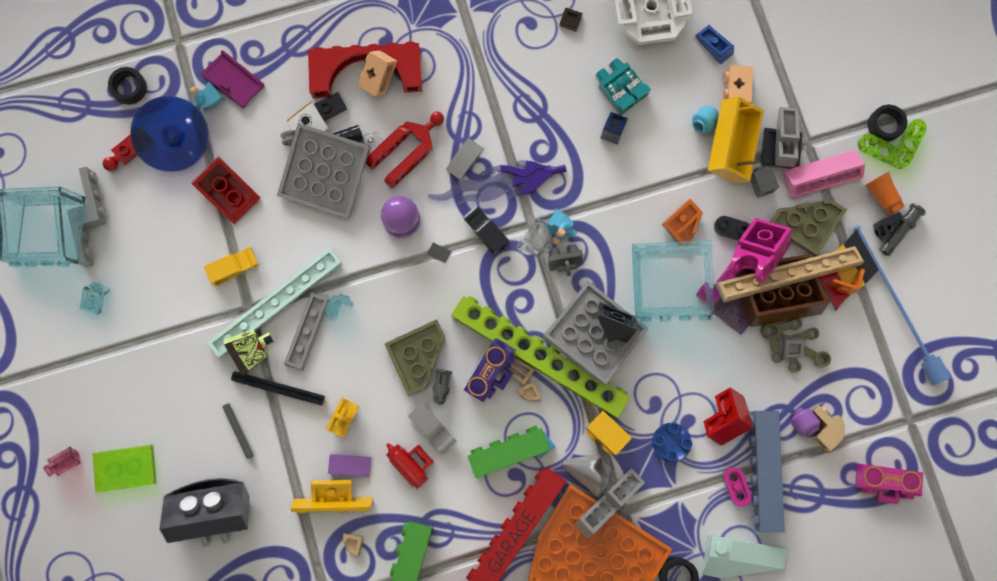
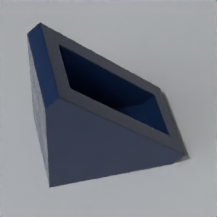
M610 112L600 138L618 145L628 118Z

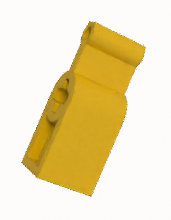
M249 247L237 254L227 255L203 267L210 283L217 286L243 274L248 269L258 266L259 263L253 249Z

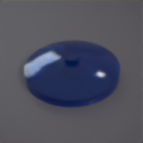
M175 96L154 98L146 102L136 112L132 120L130 135L133 148L146 164L155 169L165 172L186 170L202 158L208 147L209 128L206 119L196 106L185 99Z

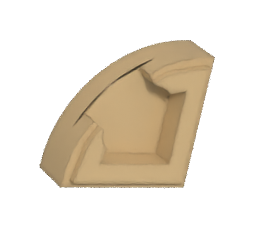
M534 382L516 390L525 400H542Z
M343 533V542L346 549L351 555L359 557L364 537Z

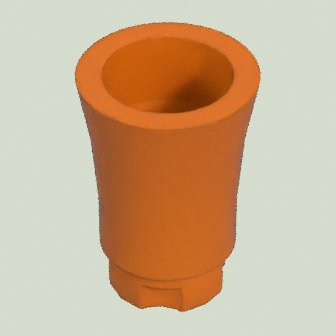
M890 172L879 176L865 185L879 202L882 209H885L887 215H891L905 207L902 197L893 183Z

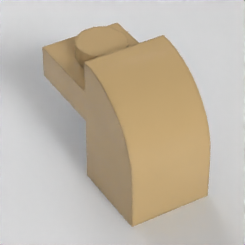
M814 406L812 410L820 419L822 427L811 438L824 451H832L844 437V422L840 415L830 417L831 414L825 407Z

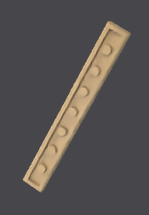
M853 246L778 266L762 283L756 282L755 273L718 282L716 288L723 302H728L861 266L864 260L857 248Z

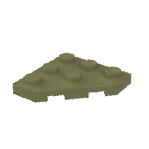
M829 199L789 208H779L770 222L792 228L791 242L816 257L847 209Z
M437 319L384 343L408 397L427 388L445 340V335Z

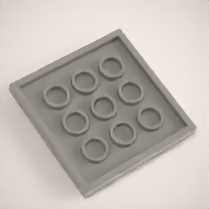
M298 123L277 196L349 219L371 146Z
M587 281L542 338L598 383L605 386L649 328L636 319L637 330L627 343L620 340L609 343L598 319L599 302L626 313L628 312Z

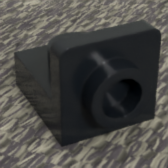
M897 212L873 224L875 235L881 241L890 238L891 233L889 230L898 226L897 222L903 219L902 214Z

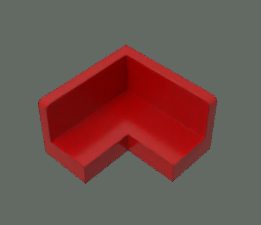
M731 387L715 396L719 412L703 421L707 437L719 445H724L753 428L744 396Z

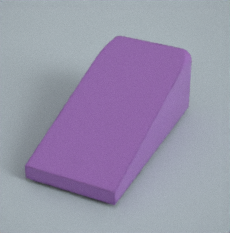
M330 454L328 474L369 477L371 457Z

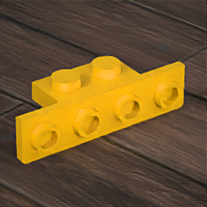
M352 480L312 481V498L294 499L291 505V512H365L371 510L373 497L353 498Z

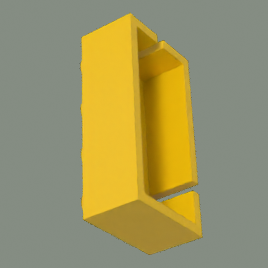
M739 96L722 100L708 166L709 172L733 184L750 182L753 165L737 166V164L754 162L764 110L753 104L750 105V102Z

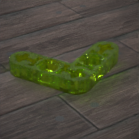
M921 119L913 120L908 124L898 146L872 134L863 135L858 140L857 145L862 152L896 169H904L911 163L926 132L927 125ZM915 125H918V126H919V127H918V130H919V131L916 132L915 135H911V134H913L914 131H915V127H914V126H915ZM866 140H869L870 145L868 147L865 146ZM905 140H911L914 145L913 148H907ZM881 147L888 149V156H883L880 153ZM904 153H907L903 158L904 162L901 164L899 158Z

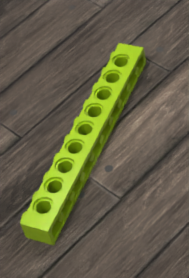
M463 296L451 314L453 319L490 342L498 338L516 350L513 355L615 419L620 416L630 397L626 396L627 392L620 387L613 388L610 386V381L605 386H602L571 360L561 356V352L553 346L548 348L543 345L544 341L536 336L532 338L527 335L528 331L520 326L515 328L506 317L501 316L499 318L494 315L495 311L487 306L483 308L478 305V301L471 296L468 298ZM472 311L480 313V317L476 320L471 319L469 315ZM494 321L497 326L495 329L489 330L486 328V323ZM504 331H511L513 337L510 340H505L502 337V333ZM521 341H527L530 347L527 350H521L518 344ZM543 351L546 354V358L538 360L535 357V353ZM560 361L562 369L559 371L554 370L552 362ZM570 371H576L579 374L577 381L569 379L568 374ZM587 381L594 382L596 386L594 391L586 389L585 384ZM604 391L612 394L610 402L603 400L602 394Z

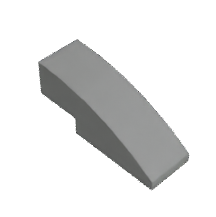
M780 107L776 130L775 165L794 167L798 160V142L800 140L799 109Z

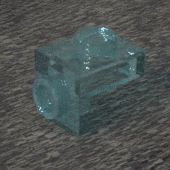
M93 282L84 287L80 309L96 315L101 313L104 295L110 292V288L98 282Z
M341 293L339 296L333 295L331 301L327 302L325 306V317L336 321L341 305L345 304L353 307L354 303L347 295Z

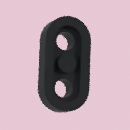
M721 216L714 222V231L720 236L739 241L744 234L741 233L740 228L747 230L750 224L728 216ZM722 222L727 224V228L722 226Z

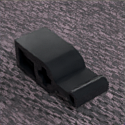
M478 206L474 207L463 217L464 221L473 229L494 256L509 245V239Z

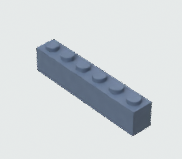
M779 411L750 412V418L753 428L751 429V435H749V446L752 447L750 466L753 467L751 486L754 487V495H752L751 502L752 507H755L752 524L757 532H785Z

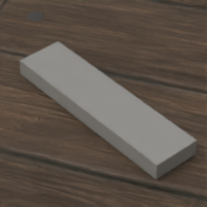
M311 292L285 359V365L304 370L330 302L329 298Z

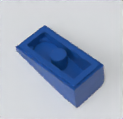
M710 25L695 35L698 41L720 64L734 54V45Z

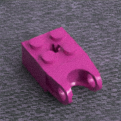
M755 218L738 241V246L730 262L729 272L735 275L741 270L752 269L756 272L755 281L762 283L776 268L789 249L792 228Z

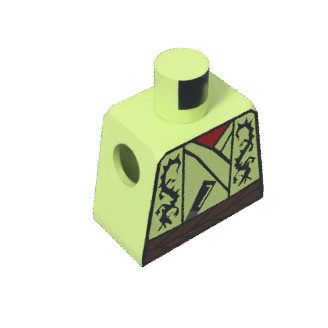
M255 330L223 340L224 346L242 376L268 357L264 347L274 343L269 332L258 337Z

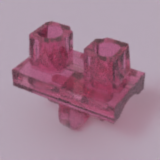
M70 446L47 459L49 464L45 465L43 469L49 477L55 473L59 476L81 463L80 455L77 450L72 449Z

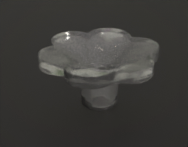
M367 132L363 135L364 141L360 143L371 146L370 154L383 142V139L378 132Z

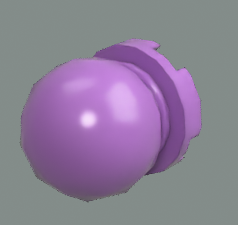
M397 196L384 203L381 210V220L386 231L391 236L405 238L417 232L420 226V215L416 204L411 199Z

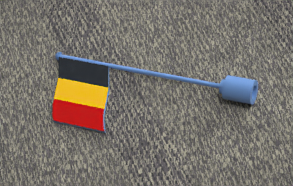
M855 226V232L835 251L855 246L864 263L861 266L818 277L835 311L853 293H842L837 290L838 288L830 286L829 283L833 279L853 285L857 272L865 269L860 285L861 288L879 271L926 356L921 366L932 386L951 378L940 356L929 355L860 231L861 227Z

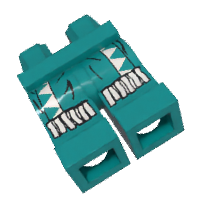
M616 58L609 64L613 72L609 75L603 68L596 73V78L600 83L599 89L603 91L619 115H623L634 104L636 105L647 97L651 89L639 79L627 62L623 64Z

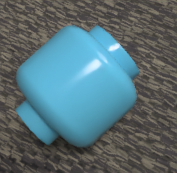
M711 106L701 107L692 117L693 128L699 133H710L717 126L718 111Z

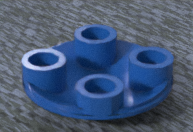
M675 422L661 425L655 431L652 439L655 453L661 459L668 462H678L684 459L689 454L693 444L688 431Z

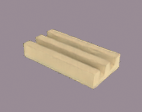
M516 357L514 361L529 370L527 374L512 364L510 368L524 376L525 379L523 380L515 374L511 378L525 386L535 369Z

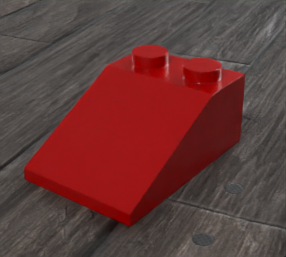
M220 156L216 157L191 182L233 224L261 198Z

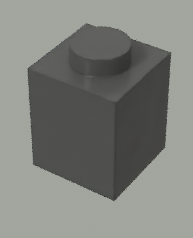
M761 166L753 170L750 181L757 198L773 193L779 188L772 167L765 168Z

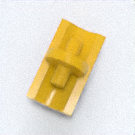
M341 397L326 430L344 438L360 406Z

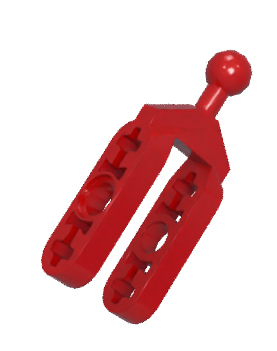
M439 111L433 112L430 116V121L426 125L406 121L368 155L366 164L371 169L376 168L410 134L415 136L421 144L395 167L384 180L390 188H394L433 149L429 131L434 126L443 124L444 115Z

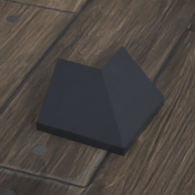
M599 302L598 319L608 342L620 340L627 343L637 330L636 316Z

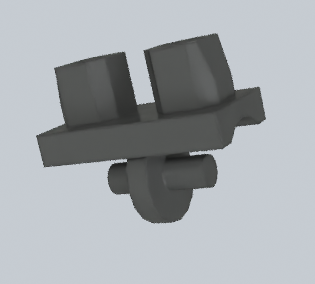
M576 244L566 247L567 253L560 254L559 248L550 249L548 256L549 271H565L567 276H571V270L577 269L579 265H583L582 250H579Z

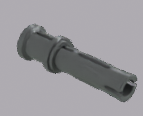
M915 203L910 204V209L903 216V219L899 221L900 223L891 233V237L880 247L881 253L886 256L892 254L907 232L915 228L919 218L926 214L923 207Z

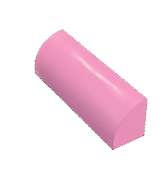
M852 150L785 170L784 180L790 196L794 199L863 178L865 163L857 152Z

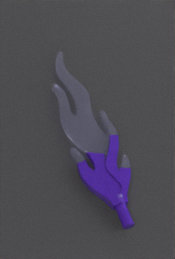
M527 160L516 162L517 166L525 169L498 165L481 172V176L498 173L491 178L463 180L443 194H429L428 197L433 200L443 201L466 191L478 190L483 192L462 196L456 201V204L459 205L463 202H488L499 198L518 185H525L509 193L508 198L511 199L515 196L526 195L536 191L549 178H552L554 174L567 172L566 165L550 167Z

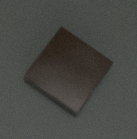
M565 8L559 26L576 32L583 13Z

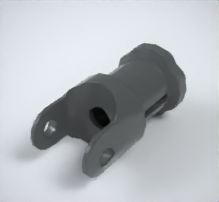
M436 369V381L432 387L434 393L433 401L442 405L445 403L446 396L450 391L448 385L450 375L453 372Z

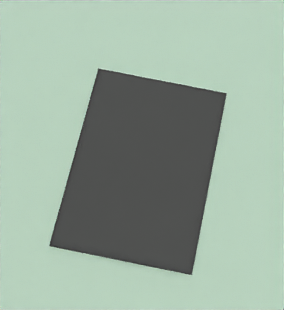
M433 242L427 254L446 263L451 251Z

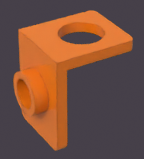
M865 269L857 272L853 285L833 279L829 285L838 288L837 290L842 293H855L860 289Z

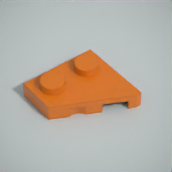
M688 199L661 225L684 251H688L703 212L691 199Z

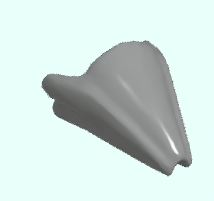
M600 455L565 459L562 463V467L594 495L600 497L605 492L612 474V467L603 462Z

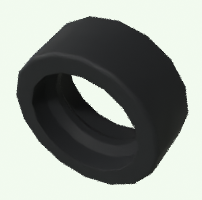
M121 67L110 75L108 90L122 104H136L146 95L147 83L144 77L134 68ZM130 76L136 78L138 84L134 92L129 95H121L118 92L117 88L122 79Z
M887 104L882 105L871 114L867 126L873 138L881 142H891L904 133L908 120L901 108L896 105ZM881 114H889L894 117L898 125L894 133H886L880 129L877 118Z
M680 557L665 561L659 572V580L668 581V571L676 565H681L690 572V581H699L696 567L690 561Z

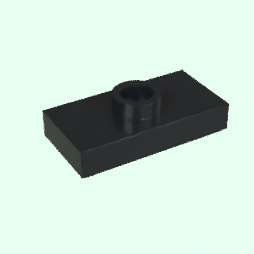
M339 92L314 104L324 121L347 110Z

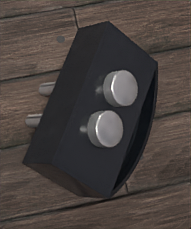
M228 478L207 479L182 486L164 496L159 530L167 543L199 538L203 547H207L209 541L206 536L219 535L222 543H227L229 538L226 533L248 529L250 501L248 491L242 481Z

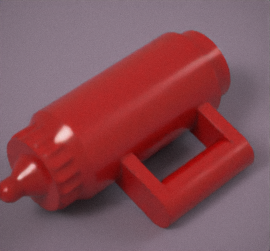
M390 443L386 444L388 448L386 456L389 458V462L411 487L414 486L416 489L421 487L428 480L425 470L434 461L419 444L409 453L399 444L396 446ZM414 452L426 464L423 468L412 458L411 455Z

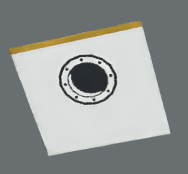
M312 101L287 120L291 129L295 131L298 123L322 131L328 129Z

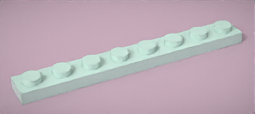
M328 248L208 341L207 344L218 358H222L228 353L224 346V339L250 330H258L340 266L342 262L331 248Z

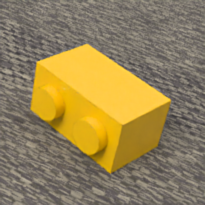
M601 411L585 428L588 430L586 434L594 442L598 440L602 444L601 449L608 455L611 453L614 456L617 455L632 439L604 411Z

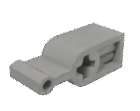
M421 403L408 415L441 454L445 453L457 442L424 403Z

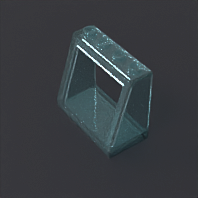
M63 187L0 189V261L9 263V267L21 268V265L36 268L37 265L53 267L54 264H57L60 267H70V264H78L86 197ZM54 205L58 252L19 253L24 207Z
M712 240L632 244L635 317L640 319V322H651L652 319L668 322L671 321V318H679V321H691V318L708 321L711 320V317H715ZM704 257L706 306L643 308L641 259Z

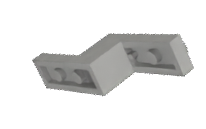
M87 167L79 168L87 204L67 209L65 213L77 263L81 266L89 267L93 265L91 260L93 259V253L88 247L87 241H89V236L85 230L106 224L105 217H107V214L101 204L102 194L97 188L96 182H98V177L96 173Z

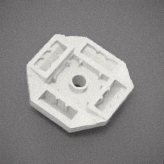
M613 0L618 28L638 45L676 40L693 14L690 0ZM647 7H653L654 10H649Z

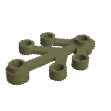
M793 319L782 324L771 323L761 326L760 333L763 338L769 340L773 352L771 355L773 362L780 363L784 360L783 353L780 351L778 340L782 342V337L785 335L782 331L800 329L802 327L800 319ZM793 321L798 322V327L793 326ZM767 328L773 330L772 334L767 333ZM810 328L805 332L790 336L814 340L819 337V330L817 328ZM811 330L815 332V337L810 335ZM805 346L804 355L813 359L816 366L822 368L831 363L829 353L825 351L817 353ZM775 354H779L781 359L776 360ZM819 356L823 357V363L818 361ZM789 358V371L792 373L799 372L802 368L801 363L797 358ZM793 363L797 364V370L792 368Z

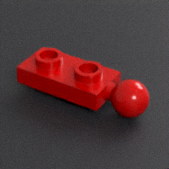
M138 127L111 149L114 156L106 157L103 160L102 165L104 169L114 171L118 168V162L120 161L124 165L128 164L154 141L141 127Z

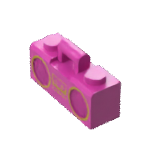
M857 464L855 488H860L862 493L874 494V491H877V501L898 504L899 494H902L901 498L914 500V496H922L924 472ZM884 489H885V490H892V491H893V494H892V495L883 494V493H884Z

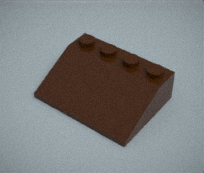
M808 254L782 258L776 267L810 257ZM744 269L737 273V277L756 272L752 269ZM818 277L741 298L743 310L750 327L820 315L829 305V300Z

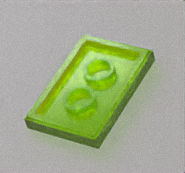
M153 445L92 453L95 493L157 484Z

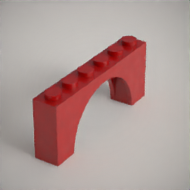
M409 41L405 44L392 42L387 45L369 44L368 46L351 45L350 47L333 46L332 48L325 49L322 47L308 49L309 92L312 98H327L331 96L333 83L340 72L353 63L365 61L367 55L373 51H381L397 60L394 71L402 81L404 93L423 92L419 43Z

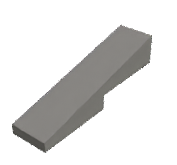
M631 468L574 525L587 539L590 538L645 482Z

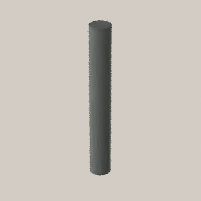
M230 404L223 405L222 408L246 459L253 457L254 454Z

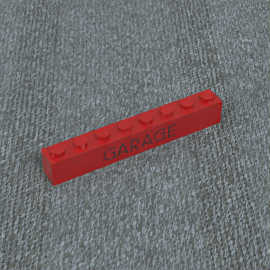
M548 467L545 470L542 468L535 476V479H537L534 486L529 485L523 493L526 496L522 503L518 501L512 509L514 515L511 519L506 518L500 527L503 531L499 536L495 534L489 543L492 547L487 553L484 551L477 560L480 563L476 570L472 568L466 576L468 581L500 580L566 483L565 479Z

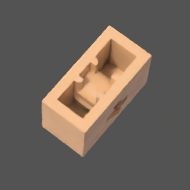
M373 51L366 57V64L360 74L358 86L374 96L385 95L397 60L381 51Z
M730 65L728 71L724 72L723 82L726 83V89L723 90V100L739 96L751 104L753 67Z

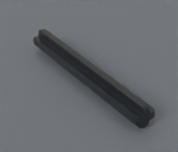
M234 371L231 376V381L320 406L325 401L324 395L248 374L242 376L237 371Z

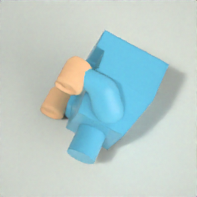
M210 82L205 85L206 88L203 91L196 86L190 89L196 95L194 98L196 102L191 106L195 112L200 108L203 110L212 108L224 100Z
M558 209L554 211L543 230L546 233L550 232L555 235L551 243L558 246L560 238L565 239L567 235L574 238L577 234V231L572 229L574 224L572 220Z

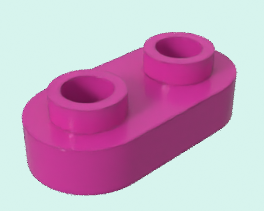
M736 467L726 469L723 474V480L732 503L736 506H747L752 496L744 473ZM732 473L736 476L734 481L730 479ZM739 492L743 495V498L741 500L737 499V494Z

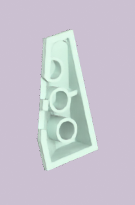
M708 534L702 575L728 578L784 570L787 549Z

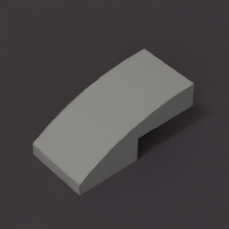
M468 138L451 160L446 170L458 179L463 180L484 148Z

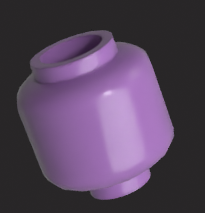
M799 408L793 412L794 417L791 419V425L799 436L809 438L820 431L821 421L812 409L804 410Z

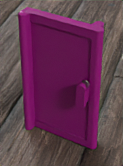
M223 50L201 72L204 78L241 108H245L246 104L265 86L262 81Z

